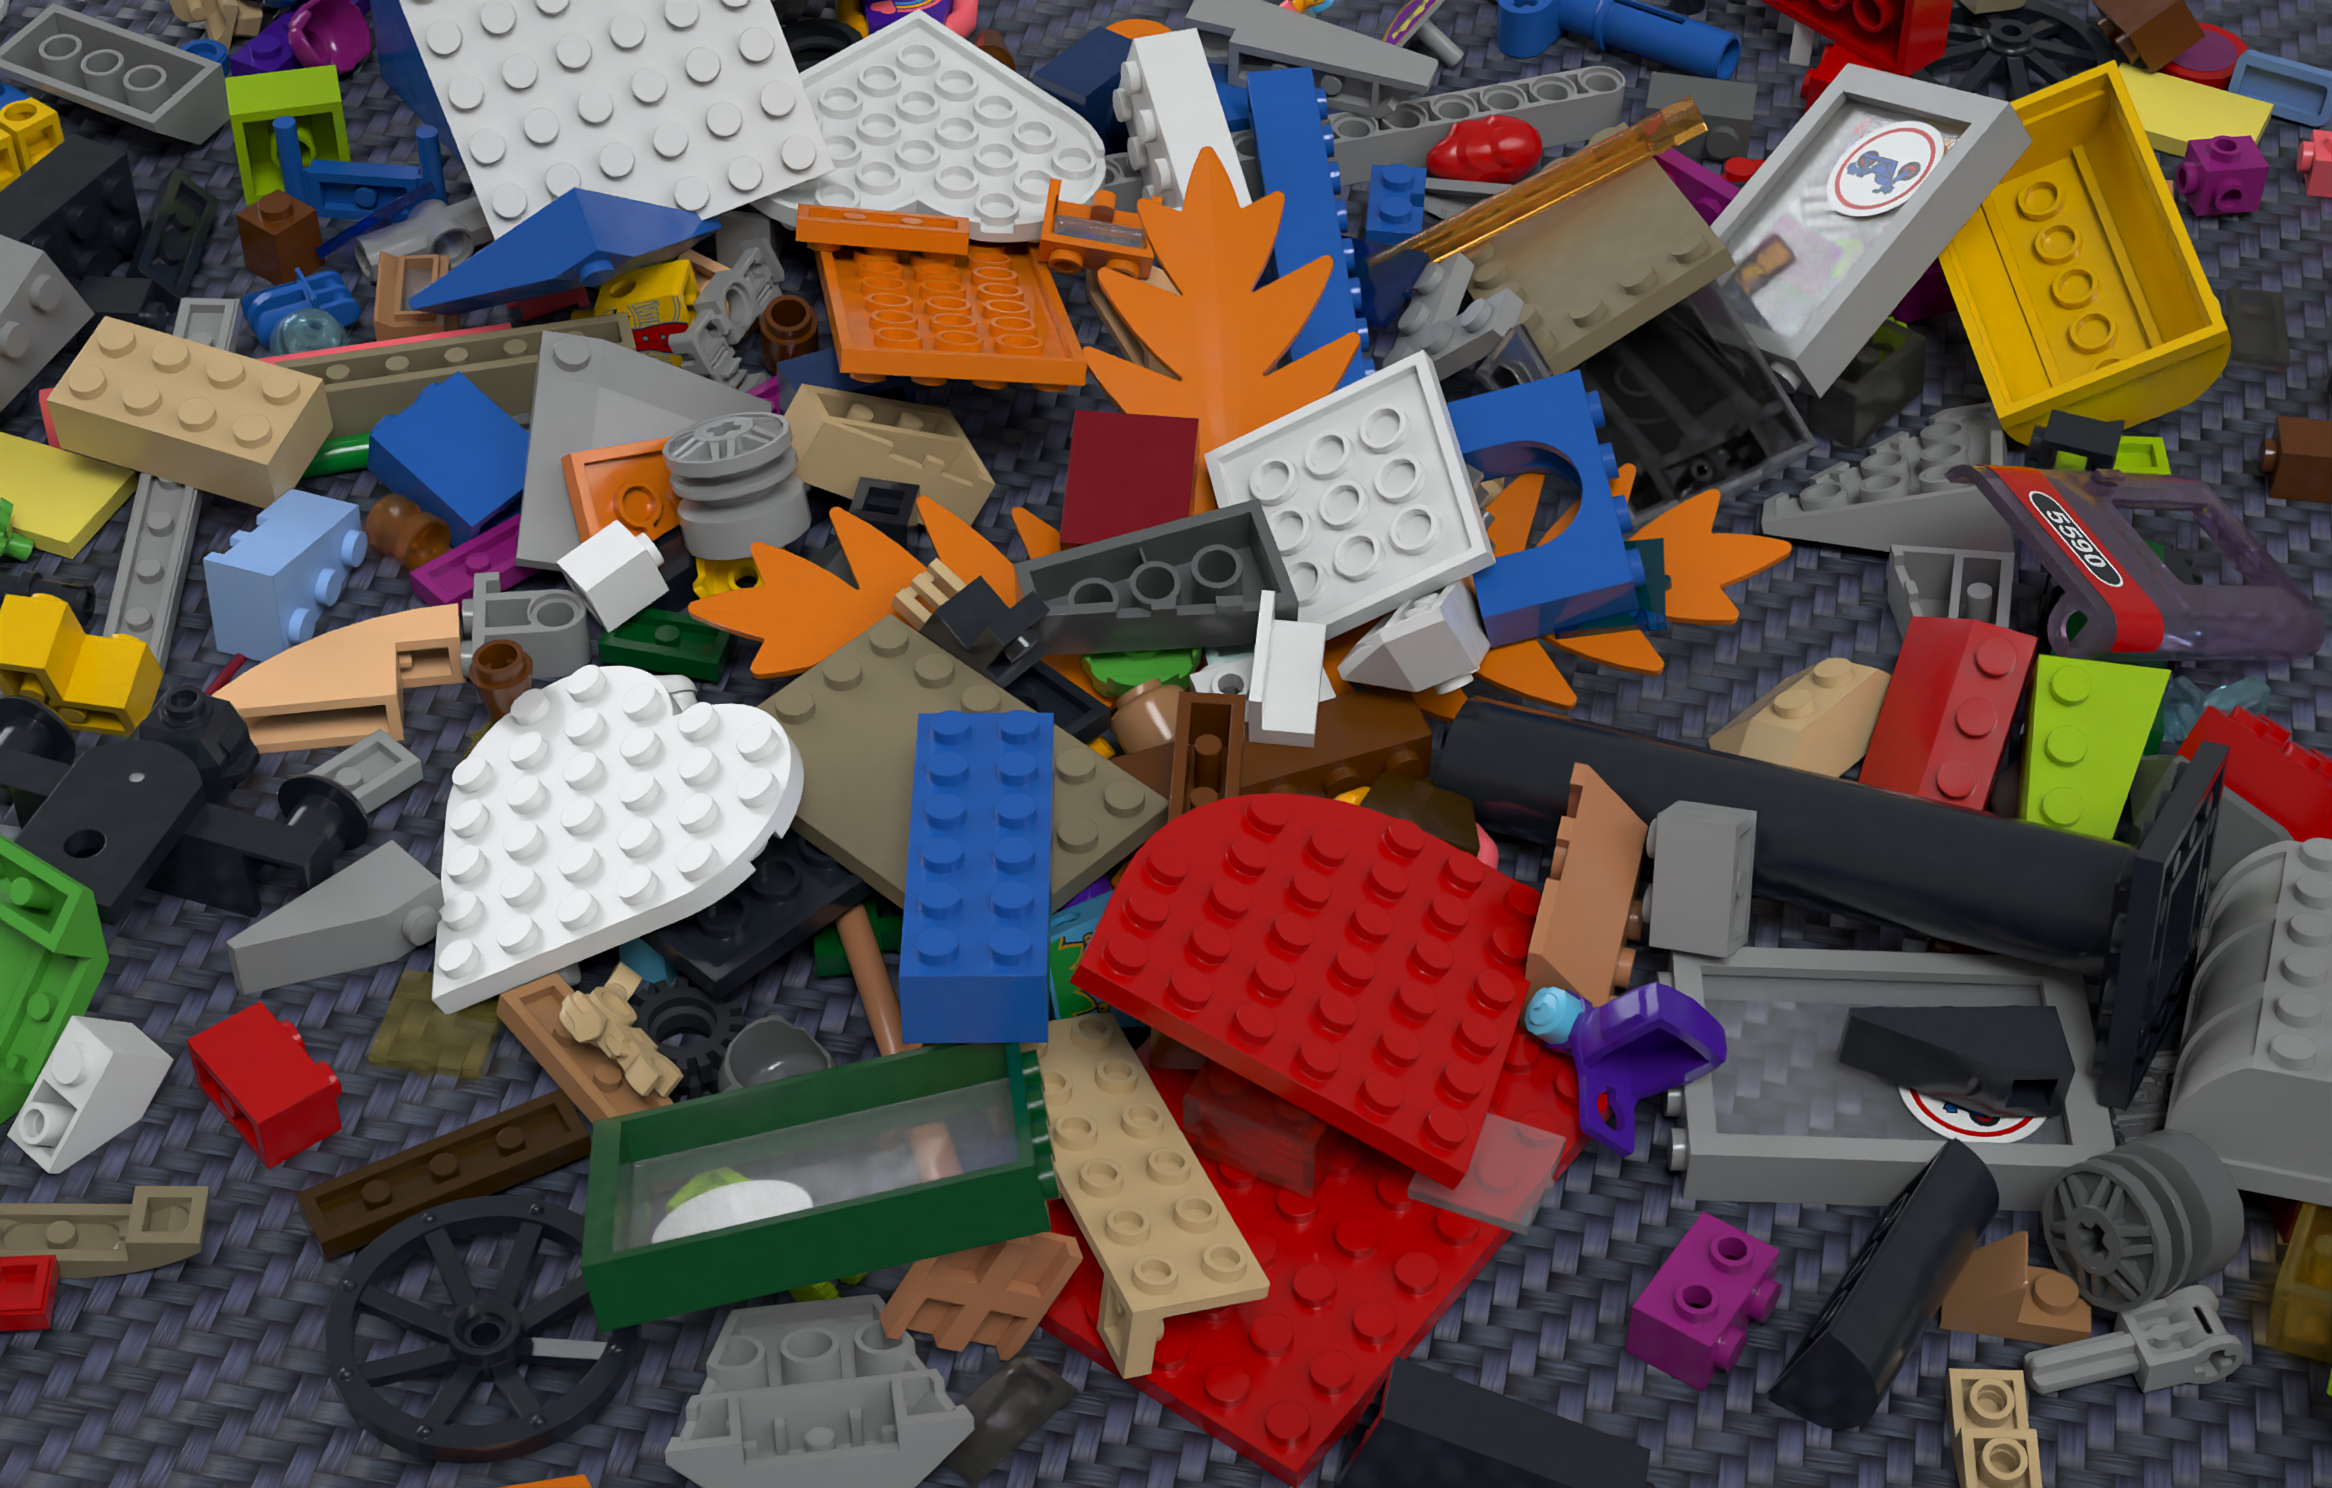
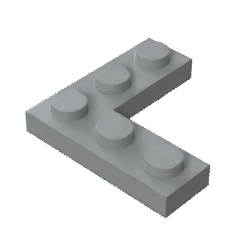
M1460 252L1455 253L1440 263L1431 262L1418 273L1413 282L1414 295L1409 307L1399 319L1398 328L1400 332L1393 349L1385 357L1382 367L1386 368L1424 350L1433 361L1440 382L1509 344L1524 301L1509 288H1506L1486 300L1484 298L1475 300L1463 313L1457 316L1475 265Z

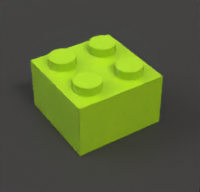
M336 64L225 78L229 114L246 205L254 204L260 198L272 193L276 189L285 192L273 121L280 116H291L295 119L303 167H309L312 159L351 162Z

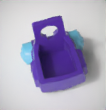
M1658 982L1634 988L1626 992V994L1595 1008L1592 1002L1573 993L1569 989L1564 991L1554 986L1550 988L1543 987L1536 992L1527 1006L1524 1019L1527 1030L1539 1037L1541 1043L1556 1053H1565L1574 1059L1579 1082V1125L1581 1130L1621 1157L1629 1156L1635 1150V1105L1640 1099L1656 1095L1672 1087H1681L1692 1083L1693 1080L1707 1075L1726 1062L1727 1043L1725 1030L1721 1024L1696 1000ZM1603 1092L1608 1093V1103L1616 1116V1131L1609 1128L1599 1114L1597 1097Z

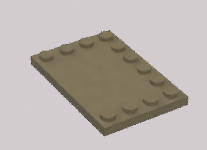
M1625 122L1616 127H1608L1597 132L1589 140L1588 145L1569 157L1553 160L1543 168L1539 176L1521 187H1513L1504 191L1495 199L1493 205L1474 217L1458 220L1447 230L1444 236L1436 240L1446 258L1460 252L1475 265L1466 288L1474 301L1479 298L1486 300L1506 288H1509L1524 301L1510 343L1504 346L1527 383L1566 373L1737 266L1727 247Z
M892 614L882 618L756 707L767 712L778 721L795 743L803 761V791L796 814L789 827L821 851L833 857L835 861L850 872L864 879V882L903 910L918 713H940L948 710L963 713H1007L1014 710H1025L1038 713ZM1055 724L1052 914L1168 823L1169 800Z

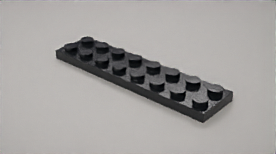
M1041 660L1003 689L1038 713H1054V724L1085 745L1111 727V709ZM789 827L782 839L775 837L773 834L771 835L761 854L750 862L756 871L729 894L691 916L642 935L639 938L718 1001L876 890L864 882V879L850 872L835 861L833 857L821 851Z

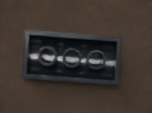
M1956 1137L1952 1141L1949 1139L1888 1204L1769 1390L1771 1395L1768 1399L1776 1405L1820 1427L1831 1429L1855 1428L1865 1424L1874 1415L1998 1211L1999 1191L1993 1175L1980 1157Z

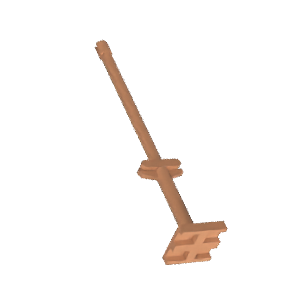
M860 901L834 919L881 1057L935 1045V1043L902 1042L901 1007L863 901ZM946 1122L881 1136L877 1143L881 1154L893 1156L907 1142L921 1183L964 1173ZM1043 1232L915 1261L879 1315L885 1337L899 1340L905 1329L933 1334L938 1348L963 1352L969 1341L995 1346L1000 1360L1013 1362L1083 1260L1076 1238L1052 1232Z

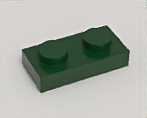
M645 607L610 633L604 629L598 641L600 662L719 682L738 639L737 635L706 625L691 618L688 614Z

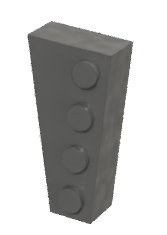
M1259 498L1013 564L1016 603L1034 590L1050 609L1048 614L1035 628L1041 636L1038 642L1048 653L1045 656L1256 644L1262 590L1275 591V620L1298 621L1299 601Z

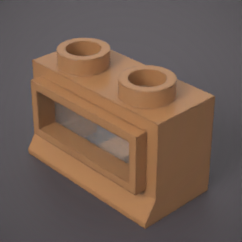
M380 251L373 319L376 341L461 330L460 314L447 316L411 310L408 302L409 298L451 271L449 255L427 254L396 257L387 252Z

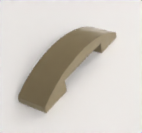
M135 1186L132 1204L0 1203V1257L56 1255L60 1269L59 1279L114 1276L153 1269L181 1261L201 1252L210 1201L209 1186Z

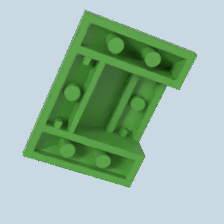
M1 834L0 1125L22 1109L72 1015L84 1017L109 963L93 891Z

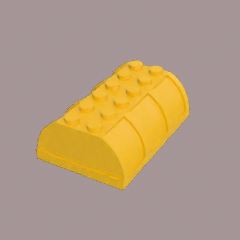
M2112 60L2010 102L2033 142L1938 256L2001 426L2011 438L2027 446L2030 444L2035 425L2047 427L2052 409L2105 422L2125 420L2124 429L2187 406L2201 396L2216 381L2224 370L2231 352L2232 341L2228 328L2115 60ZM1943 139V157L1956 142Z

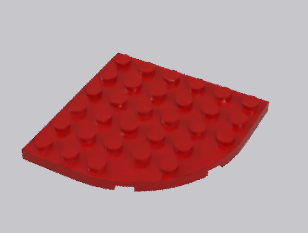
M1269 793L1225 798L1196 807L1174 818L1155 832L1136 852L1113 890L1069 983L1454 1191L1467 1174L1531 983L1525 979L1529 946L1542 894L1531 886L1521 884L1481 862L1474 855L1461 851L1423 831L1418 825L1407 819H1396L1372 809L1312 795Z

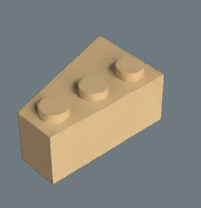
M801 384L784 415V418L790 423L793 435L791 446L796 450L798 457L796 469L792 474L797 475L803 483L852 500L860 477L920 485V496L929 497L971 527L996 485L950 409ZM918 512V523L924 525Z

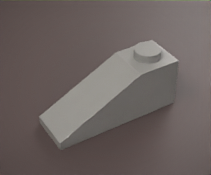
M390 840L227 940L226 945L236 988L245 995L396 961L419 945L429 942L437 935V924L442 920V916L438 911L445 905L441 881L396 842Z

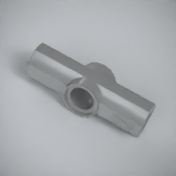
M475 196L449 206L441 200H425L412 209L405 221L356 237V240L352 241L354 255L362 275L370 285L377 283L380 251L387 252L396 257L427 254L449 255L452 270L470 258L474 249L494 242L495 239L479 199Z

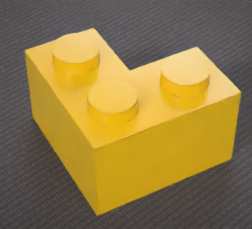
M37 593L31 597L6 594L0 609V690L3 695L26 696L46 704L64 719L71 730L129 737L140 722L151 712L163 676V672L147 642H143L134 636L120 633L113 634L110 637L87 635L68 602H64L53 595Z

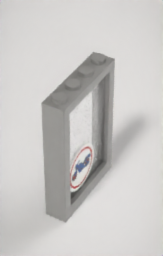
M1847 63L1710 226L1727 247L1737 266L1649 320L1654 327L1651 332L1653 338L1672 353L1677 354L1681 350L1695 355L1709 366L1715 367L1717 364L1733 368L1747 379L1754 380L1756 377L1771 381L1787 393H1794L1797 390L1821 398L2033 142L2008 101Z
M1741 947L1728 958L1671 950L1667 972H1656L1655 982L1682 992L1705 1008L1724 1028L1727 1043L1726 1062L1722 1063L1719 1068L1693 1080L1692 1083L1663 1091L1664 1116L1676 1118V1128H1670L1668 1134V1168L1670 1171H1680L1683 1200L1888 1206L1891 1200L1949 1139L1952 1141L1956 1137L1980 1157L1993 1175L1999 1191L1998 1210L2042 1211L2048 1185L2063 1168L2086 1161L2092 1156L2110 1152L2116 1147L2108 1106L2099 1104L2102 1077L2092 1074L2096 1043L2082 974L2005 955ZM1874 1006H2056L2075 1066V1073L2060 1116L1990 1117L1840 1063L1837 1058V1050L1849 1008Z

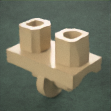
M170 0L172 10L179 19L189 23L203 21L209 39L222 43L228 51L232 36L254 38L259 34L263 11L259 2H250V0Z

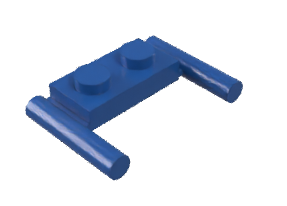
M280 116L273 121L284 191L316 209L318 217L400 223L407 219L409 213L416 205L425 200H441L448 205L438 129L434 126H421L415 132L420 167L312 159L309 167H303L295 119L291 116Z

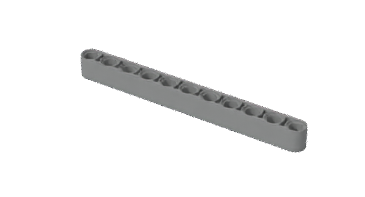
M1592 66L1401 101L1394 112L1381 119L1348 111L1328 115V120L1321 121L1322 125L1331 124L1333 131L1334 157L1328 158V162L1338 161L1341 186L1370 181L1372 164L1387 166L1391 164H1404L1409 167L1427 168V153L1447 135L1453 123L1463 120H1480L1488 115L1511 116L1528 122L1538 130L1543 141V148L1590 140L1597 132L1621 124L1626 80L1624 75L1616 69L1606 66ZM1251 130L1231 132L1232 141L1253 203L1261 199ZM1128 152L1104 156L1106 165L1104 190L1116 194L1115 210L1138 214L1137 201L1142 198V190L1145 186L1141 171L1132 168Z

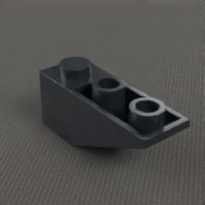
M1874 1006L1849 1008L1837 1050V1058L1840 1063L1990 1117L2060 1116L2075 1073V1066L2056 1006Z

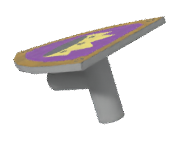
M1411 0L1401 8L1382 39L1384 42L1403 47L1415 35L1449 68L1456 65L1464 55V52L1428 19L1445 0Z

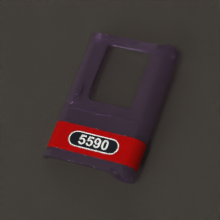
M1961 464L1952 467L1944 474L1950 483L1975 484L2065 590L2066 593L2053 608L2047 626L2049 643L2054 652L2060 657L2092 661H2300L2316 654L2324 642L2326 632L2325 621L2318 607L2208 484L2199 477L2121 472L2119 469L2096 468L2095 471L1984 464ZM2116 508L2187 511L2231 560L2233 568L2241 572L2253 586L2189 585L2181 582ZM2080 610L2086 615L2088 622L2070 643L2066 634L2067 620L2072 613Z

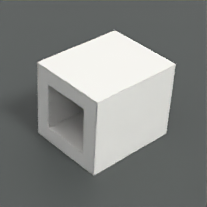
M617 519L557 561L572 591L584 600L587 611L608 633L669 591L657 568L664 563V559L655 544L643 532L635 537Z

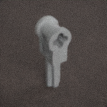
M2195 1285L2176 1290L2163 1299L2151 1301L2139 1308L2118 1312L2113 1333L2029 1352L2024 1356L2023 1367L2028 1386L2031 1390L2041 1394L2133 1373L2142 1392L2146 1393L2188 1382L2199 1385L2221 1380L2242 1365L2246 1357V1349L2241 1340L2234 1335H2229L2217 1314L2219 1300L2214 1291L2207 1286Z

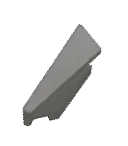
M1194 0L1185 16V30L1197 28L1207 62L1228 65V84L1247 88L1246 73L1311 66L1315 88H1325L1327 107L1378 119L1394 112L1401 101L1413 94L1419 93L1421 96L1426 94L1438 71V60L1263 0Z

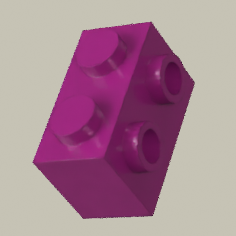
M1703 1211L1632 1306L1625 1352L1703 1392L1719 1368L1729 1372L1735 1366L1747 1342L1748 1333L1746 1330L1753 1320L1764 1323L1774 1310L1782 1291V1284L1774 1280L1780 1250Z

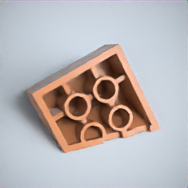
M1575 762L1570 781L1567 817H1561L1550 878H1546L1529 946L1525 979L1531 983L1519 1019V1026L1526 1030L1527 1027L1524 1019L1527 1006L1536 992L1543 987L1550 988L1554 986L1564 991L1569 989L1573 993L1592 1002L1594 1008L1617 998L1618 996H1614L1616 987L1629 989L1637 950L1626 947L1628 940L1641 942L1645 927L1642 916L1643 901H1638L1637 896L1648 826L1586 764Z

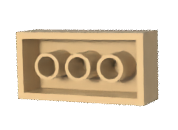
M108 316L103 318L46 399L62 449L264 509L269 507L287 491L295 488L333 428L322 378Z

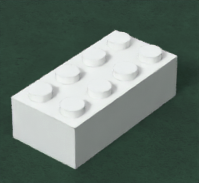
M1197 28L1134 38L1127 61L1121 64V80L1118 89L1113 91V107L1117 120L1126 123L1130 135L1127 142L1128 156L1132 168L1141 171L1145 184L1142 190V198L1151 200L1152 196L1163 197L1162 205L1182 211L1194 163L1201 148L1210 146L1216 152L1230 178L1240 208L1250 205L1252 200Z

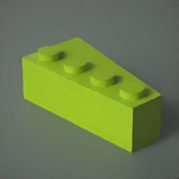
M2039 654L2026 686L2016 818L2112 840L2172 670Z

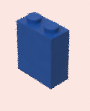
M458 371L441 384L435 382L428 385L421 391L412 405L396 416L394 414L385 416L374 426L369 435L367 469L456 548L521 513L529 433Z

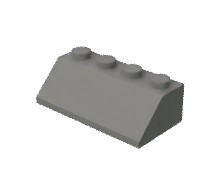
M54 3L0 47V75L156 133L201 145L230 119L225 76L221 63Z

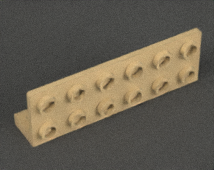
M1108 1012L1084 1014L1078 1017L1049 1021L1048 1043H1021L1023 1052L1036 1049L1046 1089L1044 1095L1051 1124L1049 1130L1056 1162H1054L1060 1192L1104 1272L1097 1331L1123 1379L1148 1375L1152 1371L1156 1341H1160L1163 1338V1318L1264 1299L1268 1296L1270 1282L1113 1014ZM999 1109L983 1113L997 1141L1008 1139L1005 1110Z

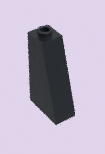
M1394 1356L1344 1436L1333 1488H1655V1485L1646 1481L1651 1449Z

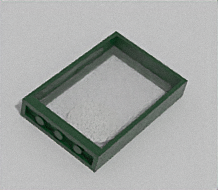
M1019 1042L939 1043L594 1121L581 1270L600 1332L1052 1231L1048 1201L1060 1199L1061 1194L1054 1165L1056 1159L1049 1130L1051 1124L1044 1095L1046 1089L1037 1050L1023 1052L1022 1045Z

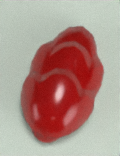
M1488 115L1480 120H1463L1453 123L1447 135L1431 148L1426 156V166L1430 174L1439 179L1511 185L1525 177L1537 165L1543 154V141L1537 129L1528 122L1516 117Z

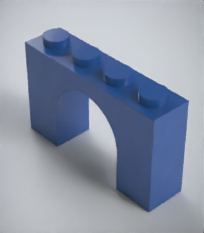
M1580 369L1446 403L1465 465L1468 464L1483 473L1484 478L1480 483L1519 473L1539 472L1554 475L1565 480L1582 496L1581 505L1576 517L1558 537L1532 549L1496 557L1495 564L1472 574L1491 648L1639 612L1635 587L1647 585L1639 549L1625 550L1622 534L1633 531L1625 495L1615 497L1611 495L1608 481L1619 479V472L1611 442L1599 444L1595 429L1606 427L1598 390L1585 392Z

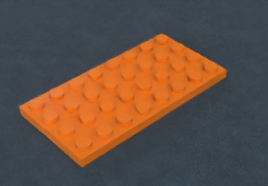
M969 239L968 255L955 254V258L950 261L929 260L921 256V251L898 250V254L894 256H876L866 253L864 247L841 245V249L838 251L814 250L840 373H850V377L855 380L881 382L886 380L887 375L911 376V380L915 383L938 386L946 384L948 378L972 380L971 382L975 386L987 389H1001L1007 387L1008 382L1032 383L1035 389L1041 391L1063 392L1068 390V385L1085 386L1087 361L1047 263L1037 260L1038 243L1028 241L987 242Z

